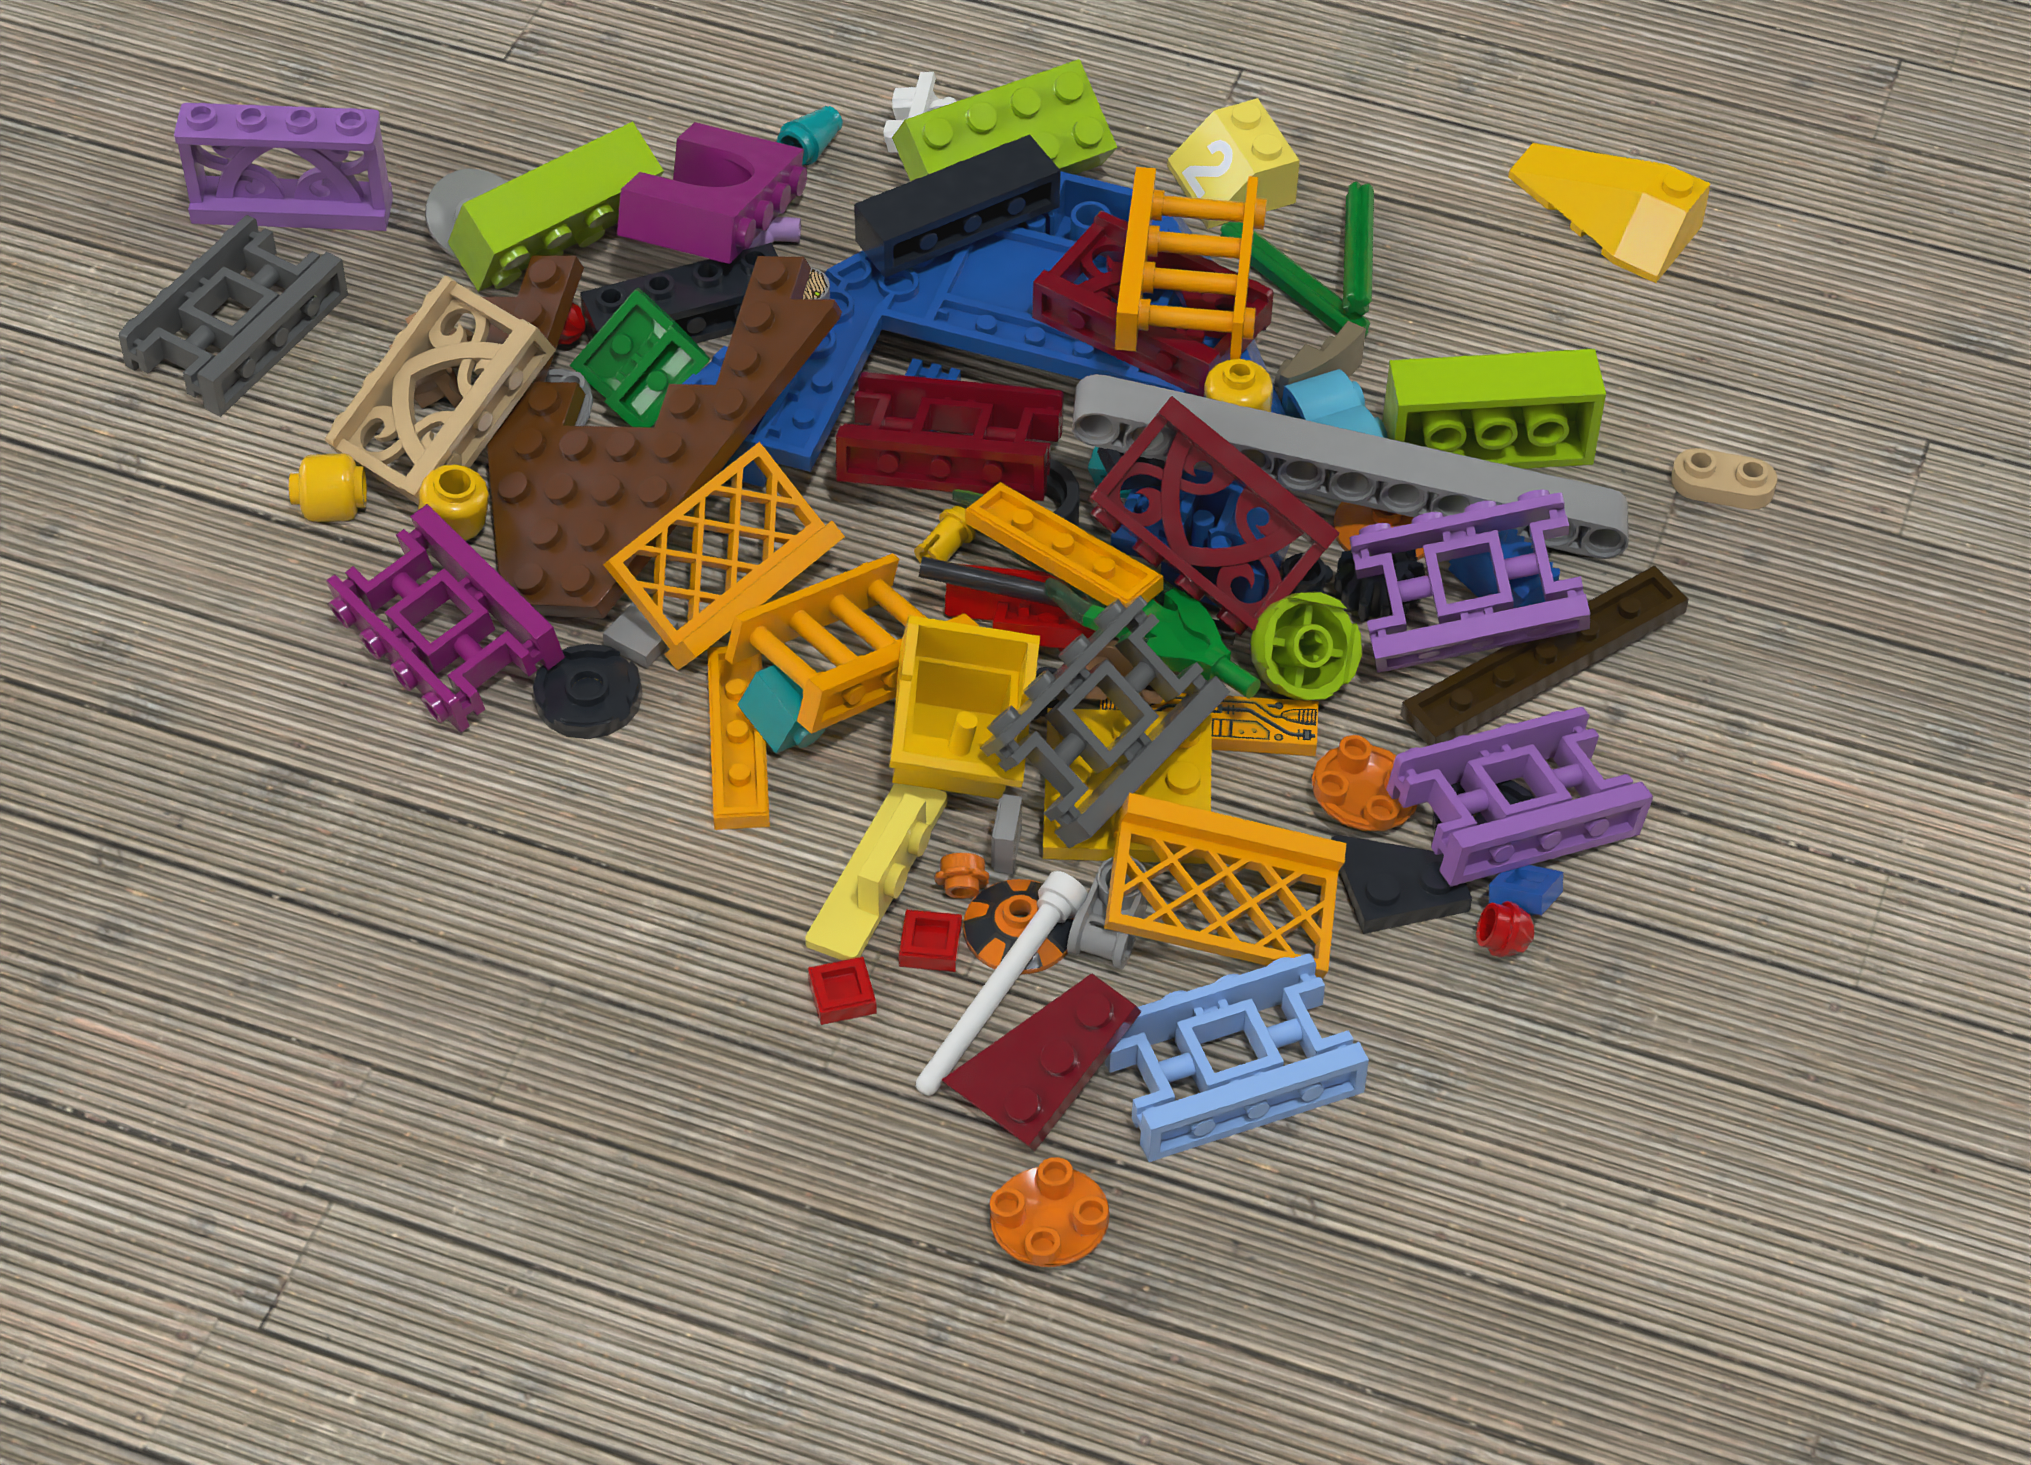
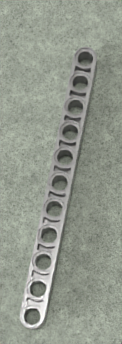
M1095 374L1086 376L1076 386L1072 432L1079 441L1091 446L1125 453L1167 400L1173 396L1286 489L1410 517H1416L1429 512H1441L1445 517L1464 513V509L1467 506L1477 502L1495 501L1496 505H1502L1518 501L1517 498L1526 492L1544 489L1548 490L1550 494L1559 492L1563 494L1564 509L1569 522V535L1546 539V547L1604 559L1616 557L1628 548V502L1621 492L1614 489L1238 406L1232 403L1107 375ZM1165 426L1140 457L1155 458L1166 462L1176 433ZM1198 462L1194 466V469L1213 473L1211 466L1206 462ZM1529 525L1513 528L1518 530L1517 535L1525 536L1524 542H1531Z

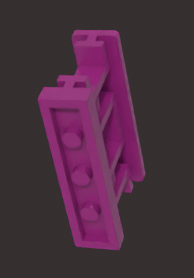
M426 504L410 516L415 529L410 533L403 529L396 534L405 555L369 581L354 566L345 572L347 579L343 582L334 574L326 580L334 598L328 605L345 628L348 629L355 625L361 631L359 633L361 641L377 660L385 656L392 663L390 665L391 671L406 690L411 691L416 687L424 695L421 697L423 704L439 723L448 720L462 733L470 727L466 716L472 711L478 716L485 710V706L476 688L512 661L529 677L537 671L535 667L537 662H540L549 670L564 659L565 656L554 627ZM428 552L444 569L420 586L416 581L433 569L427 554ZM399 595L402 598V600H400L398 603H396L394 606H392L385 612V615L389 621L392 631L360 600V598L374 612L378 610L380 607H382L384 604H386L388 601L393 599L395 596ZM450 599L467 617L430 643L414 625ZM491 614L507 631L482 648L478 643L496 630L490 617ZM461 657L465 662L447 675L454 690V695L435 674Z

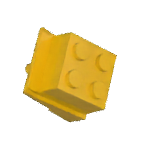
M909 615L899 655L893 735L889 767L893 768L892 783L934 788L994 799L1002 798L1006 786L1022 788L1026 757L1017 766L1005 772L998 764L1001 759L995 753L987 757L980 747L993 735L987 727L999 714L1011 705L1018 710L1029 699L1023 691L1036 678L1040 636ZM1030 723L1014 738L1017 744L1029 734Z

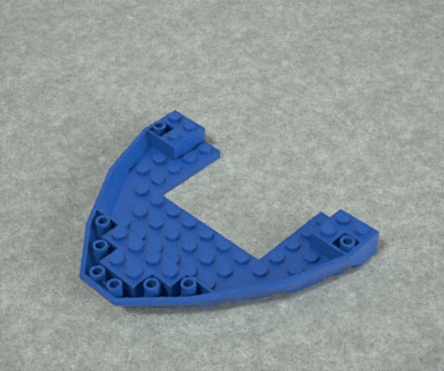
M1061 171L1060 207L886 278H884L863 250L828 268L824 274L828 277L830 283V299H835L842 311L840 319L720 472L758 442L763 445L776 463L811 472L882 329L1077 379H1083L1086 376L1095 374L1107 375L1192 394L1032 318L1033 281L1044 269L1050 271L1094 223V217L1100 211L1129 222L1133 189ZM1163 216L1162 221L1152 220V225L1160 226V231L1193 234L1181 217ZM1098 255L1093 261L1094 265L1102 273L1108 272L1106 268L1107 258ZM1202 256L1206 259L1212 260L1210 256ZM1082 273L1074 281V284L1079 285L1088 280V278ZM1154 289L1153 294L1143 293V299H1151V305L1183 307L1174 290ZM1112 297V301L1118 304V302ZM1205 336L1204 345L1214 348L1221 339ZM1253 340L1241 354V359L1253 361L1267 371L1255 340ZM722 347L713 355L712 361L697 375L692 374L682 384L716 385L728 347ZM1273 385L1271 412L1285 415ZM754 461L750 462L743 468L742 482L761 487L764 486L767 480L766 476ZM1194 469L1196 475L1194 477L1183 470L1181 478L1196 484H1206L1211 481L1213 473ZM1233 481L1225 489L1210 495H1192L1180 490L1181 521L1189 546L1227 548L1246 544L1238 532L1235 521L1237 500L1243 491V488ZM1161 486L1146 487L1154 488L1161 492ZM1143 488L1131 489L1124 504V507L1136 514H1142L1147 511L1149 507L1148 499L1141 494H1135ZM1253 508L1247 514L1248 526L1257 540L1265 537L1258 531L1255 525H1266L1269 521V515L1262 508ZM1162 518L1157 523L1144 527L1168 546ZM1121 527L1115 534L1112 533L1110 544L1112 547L1127 555L1142 558L1132 549L1137 542L1135 538ZM1290 544L1269 555L1277 566L1278 571L1281 569ZM1259 560L1248 562L1253 569L1255 579L1251 589L1248 580L1244 577H1235L1231 582L1232 593L1243 603L1259 602L1268 592V575ZM1162 561L1160 574L1163 575V590L1161 592L1166 593L1175 587L1180 589L1174 583L1179 574ZM1192 566L1216 586L1217 575L1221 567ZM1205 595L1199 601L1206 604L1217 606Z

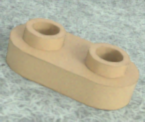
M1692 448L1681 452L1676 457L1671 475V483L1679 494L1692 500L1754 510L1763 508L1772 501L1777 484V474L1770 464L1757 458L1702 448Z

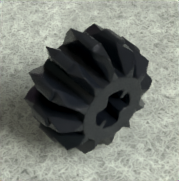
M1351 549L1350 551H1343L1337 564L1334 589L1336 590V596L1342 598L1341 602L1347 608L1344 611H1358L1361 622L1370 616L1377 618L1393 616L1384 574L1357 579ZM1415 549L1392 554L1397 581L1425 576L1424 564L1417 562L1418 557L1416 556ZM1421 599L1402 602L1405 616L1409 609L1417 608Z

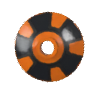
M1026 879L1001 881L982 890L970 902L964 915V937L970 951L983 964L992 969L998 967L1039 910L1037 907V901L1039 900L1038 890L1043 883ZM1014 915H1025L1026 917L1019 918ZM1067 918L1064 923L1057 922L1021 974H1032L1046 970L1060 962L1068 954L1067 944L1074 918Z

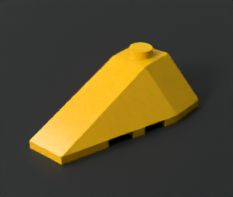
M1538 143L1530 145L1511 167L1508 178L1547 210H1558L1571 221L1570 229L1578 236L1583 237L1587 234L1602 246L1601 255L1612 264L1654 283L1658 282L1702 227L1711 185L1709 182L1668 164Z

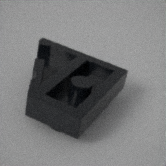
M1342 835L1332 836L1331 840L1346 843L1345 862L1338 872L1363 934L1470 912L1472 896L1466 882L1450 887L1439 871L1444 858L1443 853L1436 855L1431 850Z

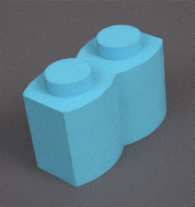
M1337 369L1284 386L1282 407L1285 411V416L1388 438L1382 420L1379 417H1373L1365 407V399L1360 385L1356 381L1351 382L1342 370Z

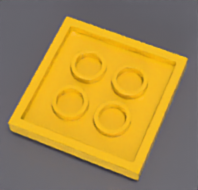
M1072 709L1106 748L1131 723L1120 710ZM1155 711L1159 717L1144 733L1148 735L1170 712ZM1212 713L1203 720L1134 794L1211 811ZM1047 720L1046 742L1054 750L1064 738ZM1079 755L1069 767L1089 789L1074 806L1078 808L1118 764L1114 762L1111 767L1096 774ZM1046 778L1044 812L1061 795ZM1120 808L1091 838L1071 848H1068L1055 834L1054 831L1060 826L1056 819L1050 821L1044 815L1043 859L1106 861L1114 857L1116 838L1112 836L1115 817ZM1130 842L1129 856L1140 862H1162L1150 846ZM1190 856L1180 862L1208 864L1205 859Z

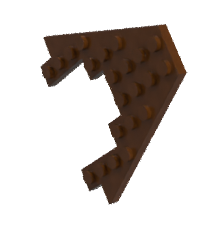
M532 256L517 297H480L516 318L524 319L536 326L556 349L584 267L577 256ZM757 256L716 385L669 384L655 428L575 426L586 394L577 382H545L554 353L487 444L499 574L542 616L605 618L624 594V590L603 564L720 472L840 319L842 311L835 299H802L811 272V267L805 257ZM490 324L486 342L503 344L509 334ZM671 524L668 527L667 538L677 525ZM656 537L646 545L656 547ZM633 554L623 563L636 578L652 557Z

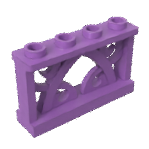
M183 103L181 105L174 137L175 142L178 144L190 201L188 211L191 224L236 225L244 216L249 215L257 220L258 226L387 231L393 192L391 182L388 181L380 129V113L378 110ZM201 145H211L212 149L222 157L212 155L203 149ZM273 148H285L301 156L315 167L306 171L299 179L277 178L265 168L251 163L260 155ZM349 151L364 152L357 160L342 162L348 157ZM204 166L221 171V175L206 176ZM367 170L369 182L357 181L354 175Z

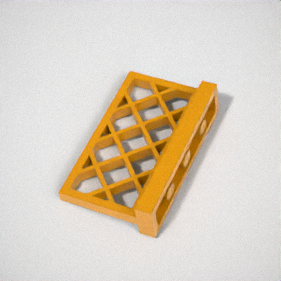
M758 442L603 565L670 648L664 655L678 671L731 630L736 615L745 610L761 606L845 538V536L833 521L826 525L821 521L767 450ZM752 461L755 462L767 478L766 494L742 490L743 468ZM732 477L731 487L721 486ZM708 495L730 498L729 523L704 519L705 501ZM741 500L765 504L764 529L740 525ZM694 507V517L684 515ZM776 507L792 509L805 528L796 535L775 532ZM671 524L693 528L692 553L667 549L668 527ZM704 530L728 534L727 559L702 555ZM739 536L763 540L762 562L759 565L738 561ZM656 537V547L646 545ZM774 542L782 543L783 545L774 552ZM633 554L654 557V583L637 581L623 562ZM666 560L691 564L689 589L664 585ZM702 566L726 570L725 592L719 595L700 591ZM737 572L747 573L737 581ZM647 593L653 594V600ZM664 596L689 600L687 622L678 630L673 627L663 614ZM699 602L709 603L708 606L699 612Z
M1129 792L1114 821L1112 837L1116 838L1104 929L1268 966L1273 961L1283 957L1295 958L1301 956L1295 954L1283 939L1284 936L1301 926L1315 943L1316 977H1325L1329 969L1338 871L1345 862L1346 843ZM1130 842L1150 846L1162 862L1142 873L1129 856ZM1190 856L1205 859L1216 875L1197 886L1180 862ZM1243 869L1258 871L1270 888L1252 899L1234 875ZM1167 870L1170 871L1186 892V894L1168 905L1149 882ZM1127 874L1131 881L1125 884ZM1298 881L1321 886L1320 903L1308 911L1305 910L1288 888ZM1222 882L1240 904V907L1224 917L1218 913L1204 895V893ZM1137 888L1156 911L1145 919L1121 914L1123 897ZM1275 895L1279 897L1295 918L1278 930H1276L1259 908V905ZM1193 901L1211 925L1200 932L1186 929L1174 912ZM1247 914L1265 938L1255 944L1242 942L1228 925ZM1317 915H1319V916H1318V925H1317L1316 922L1313 920V918L1316 917Z

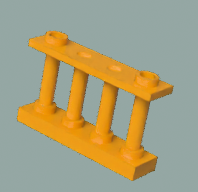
M1136 167L1117 306L1115 350L1136 351L1138 331H1148L1149 326L1232 333L1230 359H1241L1242 340H1253L1256 308H1246L1254 229L1264 230L1267 199L1257 198L1258 177L1248 176L1246 202L1166 196L1165 190L1155 189L1156 168ZM1163 216L1240 222L1243 223L1242 238L1160 231V226L1152 225V220L1162 221ZM1158 252L1239 259L1238 275L1156 268V262H1147L1148 256L1158 257ZM1154 289L1235 295L1236 297L1234 312L1151 305V299H1143V293L1153 294Z
M892 553L736 615L731 626V635L725 659L734 664L758 653H762L803 689V699L797 722L812 734L896 698L902 639L896 640L863 611L879 604L905 627L909 615L927 617L892 588L900 560ZM965 613L947 620L949 622L979 626ZM840 620L875 651L857 656L826 630L824 626ZM801 636L836 667L817 673L784 643Z

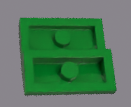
M637 288L569 366L576 372L581 373L586 381L606 398L604 402L630 426L651 428L658 419L669 384H682L692 374L697 375L711 359L664 310L640 288Z

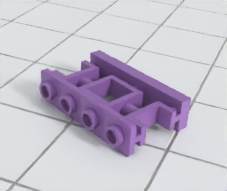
M1544 489L1533 490L1520 495L1516 502L1496 505L1495 501H1481L1467 506L1464 509V513L1445 517L1441 512L1424 513L1414 517L1411 524L1391 528L1388 523H1377L1360 529L1359 535L1351 536L1349 539L1357 579L1384 574L1393 616L1367 621L1377 673L1590 629V610L1586 594L1583 592L1581 576L1554 582L1546 549V539L1569 535V522L1564 509L1563 494L1561 492L1550 494L1548 490ZM1529 525L1534 553L1504 559L1498 532ZM1423 548L1428 575L1397 581L1392 554ZM1490 552L1499 593L1447 604L1438 562ZM1539 574L1545 602L1513 608V597L1509 580ZM1433 596L1439 624L1407 631L1402 602Z
M1577 707L1562 712L1555 711L1546 716L1515 724L1508 723L1496 729L1469 736H1458L1452 740L1434 745L1411 748L1396 756L1386 790L1392 799L1399 798L1398 801L1403 808L1428 802L1442 823L1437 825L1431 848L1436 855L1444 854L1439 871L1450 887L1640 835L1653 795L1642 781L1633 783L1628 774L1603 779L1589 760L1592 759L1599 735L1594 728L1586 730L1590 715L1584 707ZM1554 758V761L1560 768L1552 770L1545 760ZM1522 777L1537 798L1510 805L1495 784ZM1461 781L1460 785L1466 793L1457 795L1451 784ZM1574 787L1581 798L1572 800L1573 797L1567 789ZM1480 812L1487 823L1477 825L1471 814Z

